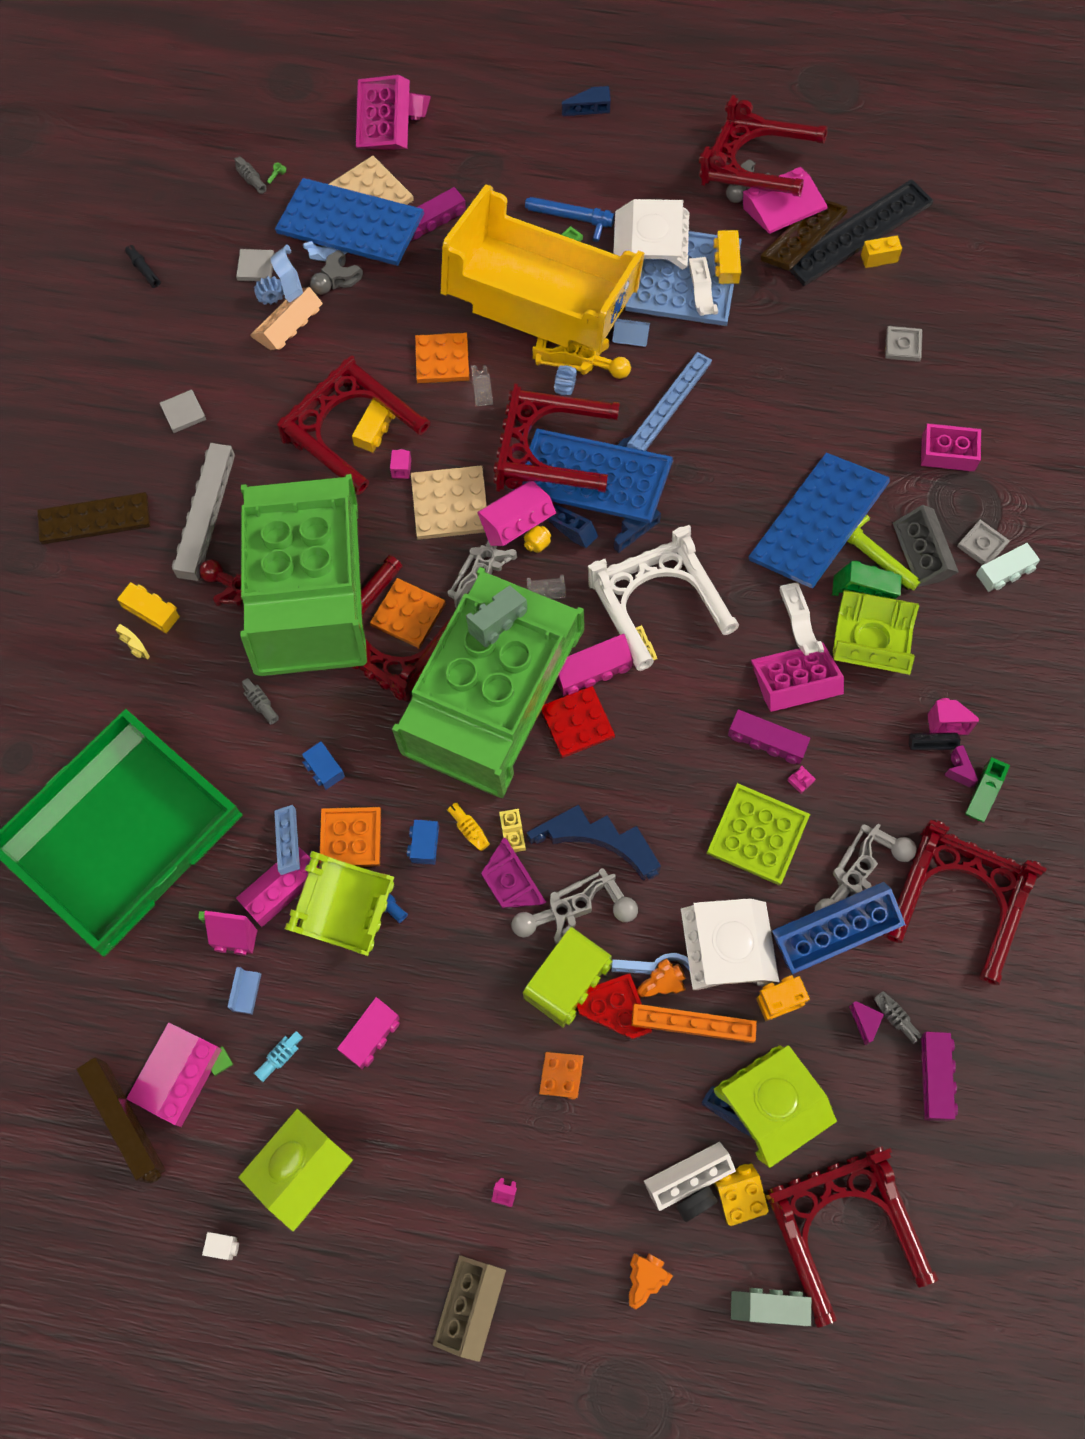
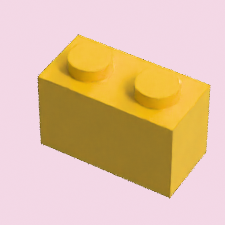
M898 235L865 241L861 252L865 268L897 263L902 252Z

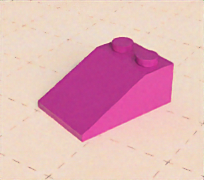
M205 911L204 917L208 943L214 948V951L226 953V950L234 951V954L246 956V953L253 954L257 929L246 916Z

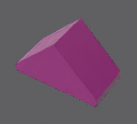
M857 1001L853 1002L849 1008L864 1044L868 1045L874 1040L884 1014Z

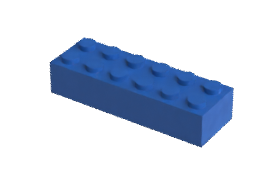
M882 882L772 930V933L787 968L792 974H795L906 924L892 889L885 882Z

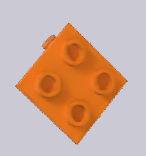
M546 1052L539 1094L568 1097V1099L576 1100L579 1095L578 1091L584 1056Z

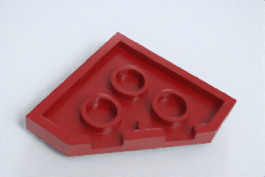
M630 973L598 984L595 988L590 987L586 992L589 996L582 1005L578 1004L576 1006L579 1015L632 1040L652 1033V1029L631 1026L633 1005H642Z

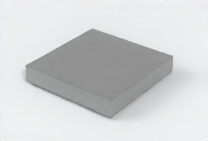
M240 249L237 280L261 281V278L265 279L267 276L271 278L273 272L271 257L275 254L274 250Z
M887 326L885 358L920 362L922 355V329Z
M193 390L160 402L173 433L206 420Z
M979 520L957 547L984 565L994 560L1008 545L1010 540L982 520Z

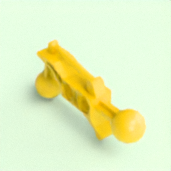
M537 337L536 347L533 346V359H536V365L545 364L557 366L558 368L560 365H568L576 368V371H581L583 375L592 371L595 365L610 370L611 375L616 379L626 378L631 371L630 362L624 357H616L610 360L599 356L609 347V340L607 338L603 341L600 353L594 351V348L574 341L571 342L568 348L563 346L553 349L546 348L547 340Z

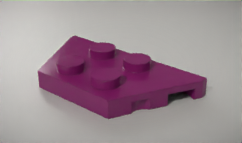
M506 837L503 838L481 873L501 908L545 904V899Z

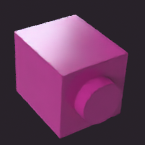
M404 449L392 450L390 464L392 478L410 479V451Z

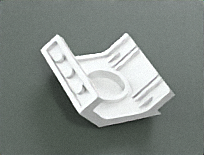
M634 199L616 210L614 254L621 256L624 251L637 253L639 250L645 253L644 259H667L682 270L687 268L689 211L683 207V200Z
M754 899L699 902L694 903L692 906L681 908L693 990L723 984L757 982L758 986H765L770 983L779 982L766 902Z

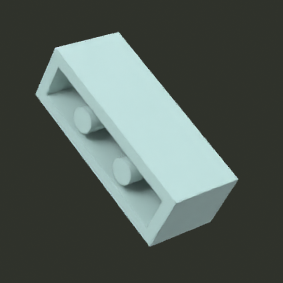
M1025 543L982 565L976 575L988 592L993 589L999 590L1007 582L1018 580L1024 573L1028 575L1035 571L1040 559L1029 544Z

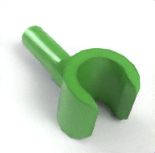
M275 163L273 165L274 171L267 182L270 184L278 173L284 174L286 172L285 166Z

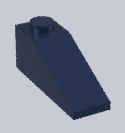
M609 86L592 87L562 101V116L610 113L611 99Z
M555 505L556 514L546 519L570 540L584 548H587L598 537L592 521L561 506Z
M712 1086L701 1102L702 1105L742 1133L752 1137L732 1107L716 1096L714 1092L716 1087Z

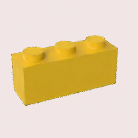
M738 230L718 231L717 238L713 240V248L717 250L714 253V262L717 263L715 277H718L719 284H739L741 263Z
M372 400L352 435L354 445L374 452L376 447L380 446L383 434L387 433L390 421L396 416L380 403Z
M130 582L117 599L122 608L166 634L180 617L176 611V606L170 602H163L155 593L151 595L139 584L136 586Z

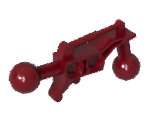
M212 559L205 560L199 568L201 578L210 583L219 581L227 586L222 593L214 596L213 600L216 606L235 603L237 606L241 605L243 600L241 590H238L241 587V574H237L234 578L223 572L222 565L218 561Z

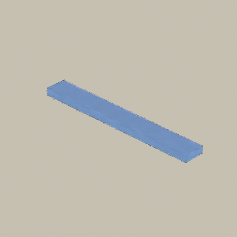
M699 352L694 355L627 444L628 448L642 451L647 450L711 365L712 360Z

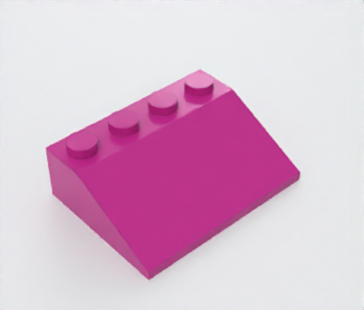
M400 75L358 79L356 148L407 149L410 80Z
M801 167L780 175V177L804 179L803 191L800 197L793 196L790 193L750 188L743 191V209L769 234L827 209V204L812 178Z
M822 643L824 652L821 653L818 651L805 656L801 649L798 648L751 660L763 698L770 712L844 694V676L824 643Z
M168 1022L126 1099L156 1116L182 1127L222 1049Z

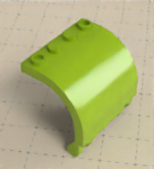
M311 851L309 856L311 857L310 863L305 868V871H308V875L296 910L291 909L289 914L291 918L289 923H286L285 929L368 956L374 947L375 934L381 926L380 919L382 913L387 908L388 895L394 887V877ZM320 860L321 863L319 865V868H316L318 861ZM301 919L300 924H299V927L296 926L297 923H298V920Z

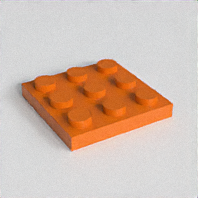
M467 333L415 335L417 383L469 381Z
M397 578L372 618L370 625L420 649L446 605V600Z
M380 807L321 809L320 854L358 867L380 866Z

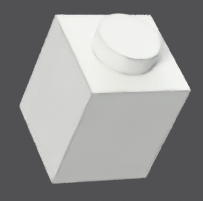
M208 1232L202 1255L232 1260L233 1256H236L238 1252V1237Z

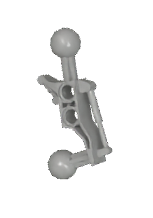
M489 541L486 546L481 545V547L471 548L470 555L460 570L459 576L451 590H448V596L454 599L455 607H458L463 595L472 589L477 579L479 567L484 568L486 573L492 575L493 570L500 571L505 563L507 564L510 560L517 558L516 550H497V546H490ZM476 559L472 571L460 582L458 590L455 592V588L466 573L472 560Z
M863 824L838 867L833 871L839 888L830 899L825 898L817 902L815 912L845 899L849 894H857L863 891L862 889L866 890L872 886L866 878L878 865L872 857L871 843L873 840L890 848L893 857L902 862H908L915 857L917 852L915 842L910 838L900 837L896 839L879 830L880 824H877L874 829ZM863 832L868 834L860 845L857 861L848 872H845L843 869L855 850V846ZM860 862L866 863L868 870H863L860 867ZM848 877H853L856 880V885H851L847 880Z
M601 868L599 872L584 880H579L559 892L551 893L549 910L534 915L528 912L516 914L512 919L511 927L516 935L528 937L535 932L537 926L555 920L557 931L554 942L558 944L568 929L575 927V918L591 913V901L596 892L604 887L614 902L613 913L619 921L630 922L634 920L638 914V906L633 899L624 897L615 883V874L608 876L606 871ZM601 876L600 879L593 881L583 892L560 900V897L581 887L584 883ZM577 901H584L586 906L578 908L575 904ZM564 907L568 912L565 915H559L556 910ZM568 921L569 925L563 929L564 923Z

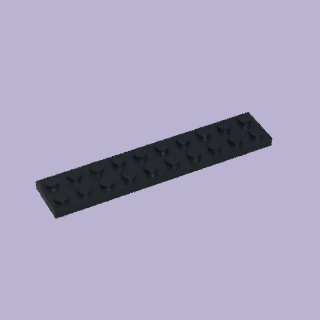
M911 179L828 231L789 271L803 286H806L861 251L865 241L883 237L930 207L934 200Z

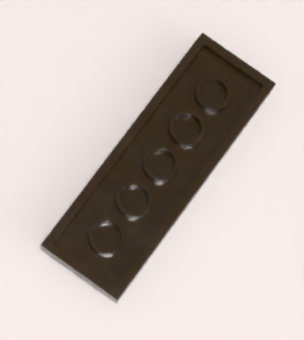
M824 200L827 204V209L793 223L761 254V261L789 271L847 213V207Z
M146 492L37 510L39 540L42 545L151 527Z

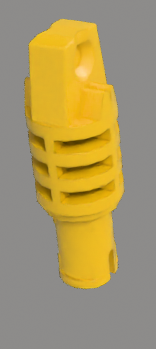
M454 803L452 806L456 810L454 811L450 806L447 811L457 821V827L466 839L480 851H483L490 845L483 830L472 816L466 815L459 804Z

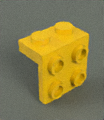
M753 1164L741 1165L735 1169L736 1172L714 1182V1186L720 1195L726 1222L730 1226L768 1213L760 1176Z

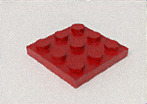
M593 686L544 704L541 709L562 758L615 738V733Z

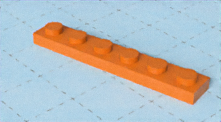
M634 1004L631 1026L754 1043L756 1042L757 1021Z

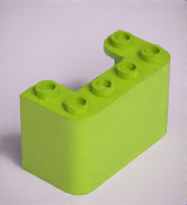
M570 927L523 991V998L561 1027H564L566 1024L570 1025L576 1017V1006L578 1004L582 1005L589 996L586 992L590 987L595 988L601 979L599 976L601 974L606 975L612 967V955L573 927Z

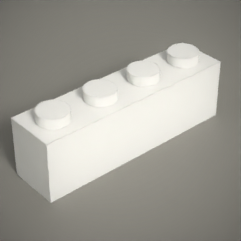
M718 1142L644 1180L651 1199L660 1211L736 1172L729 1153Z

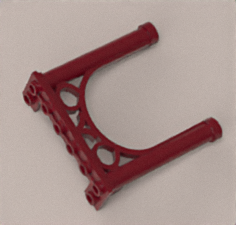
M732 95L725 107V112H727L726 123L722 126L720 135L716 137L715 145L711 149L706 146L704 152L700 154L699 164H701L699 177L702 178V185L705 186L706 183L709 184L710 181L790 193L793 196L800 197L803 191L804 179H793L747 171L737 163L736 154L740 147L749 140L766 135L815 141L824 144L828 127L767 120L764 117L751 113L753 106L748 100L738 102L736 95ZM739 132L745 133V134L742 135V136H736V135H735L736 133H739Z
M351 355L348 359L343 360L341 365L336 370H333L323 382H320L311 393H308L303 401L295 405L290 413L282 417L277 427L284 445L291 442L298 450L302 451L305 449L339 478L351 474L355 493L360 495L368 487L369 480L328 448L321 438V427L327 414L335 406L348 399L369 398L380 403L418 435H423L428 430L431 422L426 417L420 416L356 364L354 356ZM342 385L345 388L353 385L351 391L342 392L339 390ZM335 390L336 395L329 396ZM319 404H321V407L319 408L320 414L318 413V411L314 410ZM309 416L317 418L316 423L307 426L303 424L304 420ZM316 431L317 440L307 432Z
M514 383L513 391L510 390L508 401L511 402L506 406V415L508 417L507 419L504 418L503 421L505 432L500 435V444L502 446L498 447L497 450L499 461L494 464L495 474L493 483L496 484V491L504 490L505 485L510 489H516L523 485L525 481H540L595 489L598 492L606 493L608 474L548 466L540 462L532 454L528 445V434L537 420L555 412L618 420L620 402L607 403L521 390V387ZM516 419L523 425L515 428ZM512 437L516 438L519 443L511 446ZM515 451H522L525 454L522 459H515L512 455Z
M388 555L383 561L384 564L361 589L362 618L367 608L403 567L395 557ZM452 616L421 652L411 656L395 657L384 654L375 649L366 639L367 663L352 668L355 670L360 669L365 677L370 680H376L382 689H389L398 700H404L408 703L410 701V693ZM382 663L383 671L374 666L373 664ZM393 664H400L403 671L400 675H392L387 671L388 667Z
M930 820L920 833L922 839L897 902L906 925L884 934L883 937L895 943L903 942L922 888L931 876L944 871H959L970 874L984 882L992 890L1000 906V921L979 977L986 983L1000 985L1002 980L1001 973L1029 893L1033 889L1036 879L1044 874L1047 868L1033 860H1027L1022 865H1019L1011 858H1002L992 850H983L973 842H964L956 835L946 834L950 827L945 826L941 821ZM946 851L954 856V862L945 865L939 858V852ZM960 855L972 859L971 862L958 864L960 862ZM933 857V860L938 867H935L929 872H927L931 859ZM982 864L994 869L989 876L986 875L987 871L984 870ZM1001 874L1009 879V886L998 887L994 880V875ZM1012 890L1007 904L1003 893Z
M879 1147L866 1152L868 1157L860 1159L859 1156L846 1160L848 1164L840 1167L839 1163L827 1167L828 1172L824 1174L816 1171L807 1175L808 1180L803 1182L799 1178L788 1182L789 1187L785 1189L783 1185L767 1190L769 1195H766L765 1199L771 1204L805 1294L811 1298V1309L815 1317L813 1320L816 1328L837 1321V1318L808 1246V1232L816 1214L825 1205L836 1199L858 1197L878 1205L886 1213L892 1224L917 1287H924L938 1281L935 1271H932L894 1182L895 1175L892 1167L886 1160L891 1158L890 1153L892 1151L890 1148L884 1150L883 1147ZM869 1166L870 1169H871V1172H870L869 1170L864 1169V1168ZM850 1174L847 1178V1186L850 1191H846V1187H838L832 1180ZM860 1174L868 1176L870 1180V1185L865 1192L859 1191L853 1186L854 1177ZM876 1183L884 1202L878 1197L871 1195ZM824 1184V1193L819 1197L821 1201L818 1203L816 1196L806 1190ZM831 1190L833 1192H837L836 1194L829 1196L831 1194ZM793 1196L789 1204L787 1197ZM807 1196L812 1200L813 1206L809 1214L797 1211L795 1202L798 1198ZM794 1215L805 1219L801 1233Z

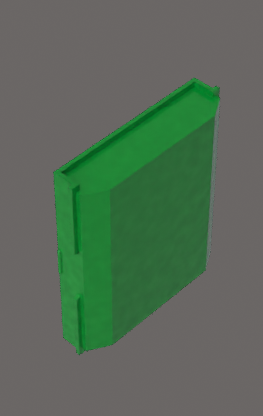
M125 709L0 829V860L94 950L105 957L155 906V902L191 865H195L243 814L229 799Z

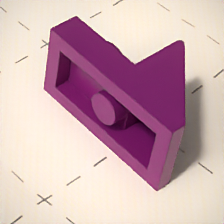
M964 745L958 746L951 753L952 763L956 767L949 769L945 776L970 788L977 783L978 779Z

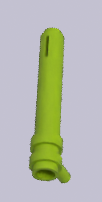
M866 514L847 542L851 545L854 544L885 571H893L895 574L902 575L901 584L908 590L914 591L920 584L919 578L863 533L861 527L870 520V517Z

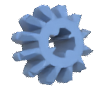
M267 276L265 279L261 278V281H257L254 287L258 301L264 305L267 303L270 305L274 302L277 303L284 295L281 281L276 279L275 276L271 278Z
M568 365L559 366L554 381L555 393L564 396L572 394L577 375L576 368Z

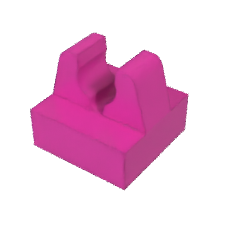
M801 766L787 781L802 794L816 779Z
M500 1178L495 1184L492 1202L512 1207L517 1190L516 1182L512 1181L511 1186L503 1184L504 1178Z

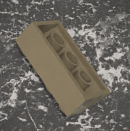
M459 1255L433 1346L459 1357L480 1362L506 1270Z

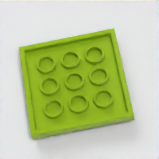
M737 783L707 854L781 886L810 814Z

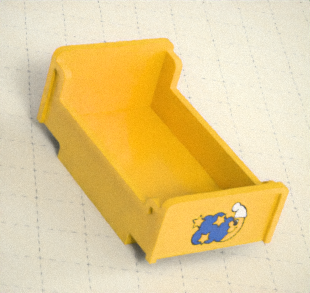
M486 184L444 239L442 246L441 294H449L472 303L473 313L563 347L568 348L571 342L575 341L594 348V351L600 353L604 339L633 292L637 293L639 289L645 253L639 250L637 253L624 251L621 256L507 216V198L503 194L493 191V187Z

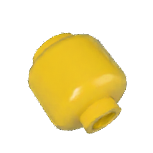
M535 526L524 535V546L530 552L540 553L550 544L551 534L544 526Z

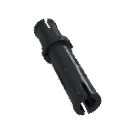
M130 245L131 249L127 246L125 253L132 260L133 266L139 269L152 288H156L155 285L158 287L161 281L145 262L144 256L139 254L133 245Z

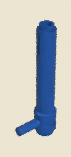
M535 197L526 198L525 208L528 211L592 223V225L596 226L592 239L594 242H599L603 227H612L614 223L615 213H611L610 210L601 211L599 208L590 209Z

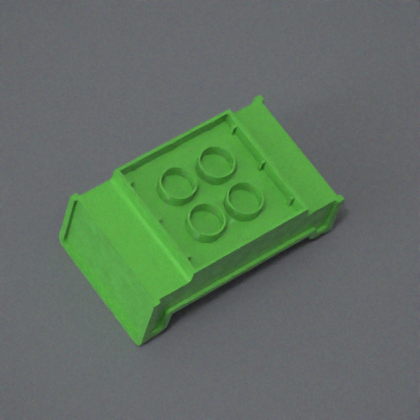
M347 474L346 477L250 487H247V484L241 485V492L244 498V505H242L241 597L244 603V631H241V639L253 673L258 676L365 665L367 663V652L362 624L357 524L358 503L352 475Z
M479 567L477 579L469 594L465 593L415 684L412 690V700L399 724L395 723L392 728L400 753L411 760L491 795L503 798L514 775L513 765L572 648L577 645L584 632V609L580 607L574 609L488 574L484 568ZM510 585L527 600V612L521 618L518 617L509 630H504L494 644L484 647L469 633L466 615L469 613L474 615L480 611L479 606L483 603L487 606L493 602L492 597Z

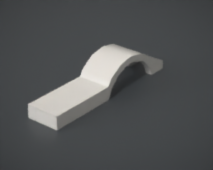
M706 257L689 258L697 312L700 316L707 314L716 315L718 314L717 304L713 305L711 278Z
M798 582L780 586V593L791 619L792 631L798 647L805 656L813 652H824L822 642H818L813 634L810 612Z

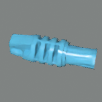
M297 1031L289 1039L285 1036L267 1055V1060L254 1074L264 1082L276 1068H281L299 1049L296 1045L303 1037Z

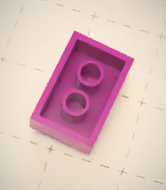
M936 424L926 425L922 434L921 466L966 471L976 470L981 461V429Z

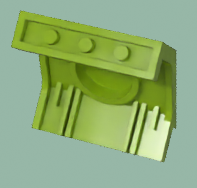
M844 590L837 618L833 646L834 660L910 675L915 658L914 654H910L912 635L919 604Z
M781 1045L772 1048L769 1053L761 1058H757L752 1064L739 1070L737 1074L728 1080L722 1081L719 1086L714 1088L716 1096L732 1107L752 1135L759 1149L756 1152L758 1160L769 1168L837 1122L827 1095L789 1045L785 1048Z
M296 1109L238 1178L270 1212L290 1230L295 1231L354 1159L330 1140L306 1115Z

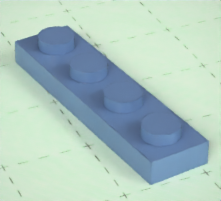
M293 805L275 810L278 872L281 875L300 869L296 809Z

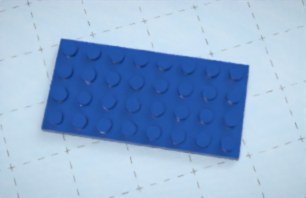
M302 178L275 230L278 234L307 242L312 241L315 244L398 266L424 215V210Z
M536 429L529 447L535 458L548 466L608 474L606 493L598 492L595 489L534 481L550 496L552 502L646 523L652 522L673 462L671 456Z
M826 452L749 555V561L813 589L887 487L890 477Z

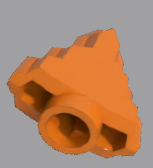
M666 958L658 963V968L651 972L649 979L642 982L637 992L640 997H650L658 993L666 995L674 992L677 994L686 990L682 983V980L686 979L685 974L679 964L673 966Z
M634 1253L630 1263L632 1267L630 1279L633 1285L629 1291V1306L634 1309H638L646 1303L650 1294L658 1293L662 1286H667L673 1277L672 1274L662 1268L664 1262L651 1254H648L647 1258H643Z

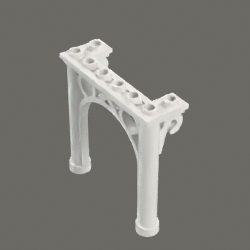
M690 525L679 527L673 531L672 542L662 544L651 551H645L636 557H630L619 564H613L607 568V562L603 559L588 565L589 587L596 590L619 634H625L631 656L634 660L633 664L638 671L649 668L654 660L627 613L626 603L632 591L647 580L672 576L688 581L698 591L723 635L731 634L739 627L737 620L731 616L694 553L696 549L691 539ZM669 560L678 562L674 569L666 568L663 563ZM659 563V569L657 567H650ZM683 564L689 573L681 570ZM639 571V573L635 575V580H633L631 574ZM623 579L630 582L627 588H618L614 585L617 581ZM615 594L623 595L621 604L619 603Z

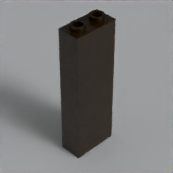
M96 1057L92 1058L76 1069L135 1180L145 1183L150 1182V1184L156 1182L162 1177L161 1174L166 1171L108 1063Z

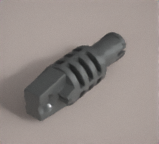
M240 156L235 158L236 170L249 185L253 186L259 194L264 193L267 188L260 180L257 171Z
M249 678L242 681V686L245 689L243 694L255 710L262 713L270 725L277 722L279 719L278 715L272 709L270 700L258 684L254 686Z
M884 991L873 999L887 1020L895 1029L901 1030L912 1044L923 1036L910 1022V1016Z

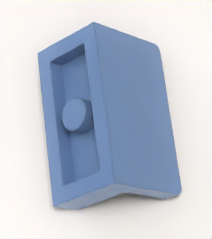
M617 319L614 325L613 342L647 346L650 323Z
M241 967L236 968L228 1002V1008L232 1012L253 1015L261 973L245 971Z

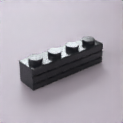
M910 733L908 745L911 750H953L960 746L961 739L958 733Z

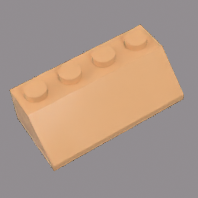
M310 287L302 288L303 294L290 303L285 300L250 336L269 350H280L285 346V341L295 336L296 330L307 324L308 318L320 310L319 307L323 303Z

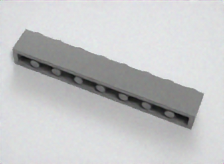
M210 443L209 450L207 449L205 452V463L200 469V480L196 482V493L191 499L192 507L186 516L187 524L182 529L181 544L179 543L177 546V557L172 563V570L177 578L199 581V568L205 561L235 457L231 446Z

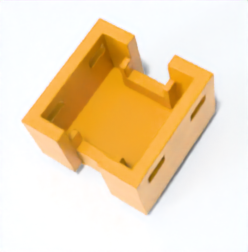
M793 975L782 979V982L778 985L770 983L762 987V990L759 991L760 995L756 997L765 1021L802 1008L810 1000L800 976L793 978Z

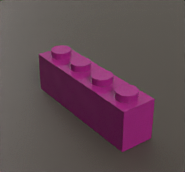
M455 187L417 207L424 210V215L411 241L433 231L442 224L448 223L466 211L465 199Z
M739 709L728 733V736L736 742L747 743L751 748L762 749L774 757L780 756L791 764L801 763L811 739Z
M925 1032L921 1037L924 1120L952 1121L958 1114L957 1103H954V1094L957 1092V1084L953 1081V1073L956 1070L955 1060H952V1052L955 1049L954 1039H951V1033Z

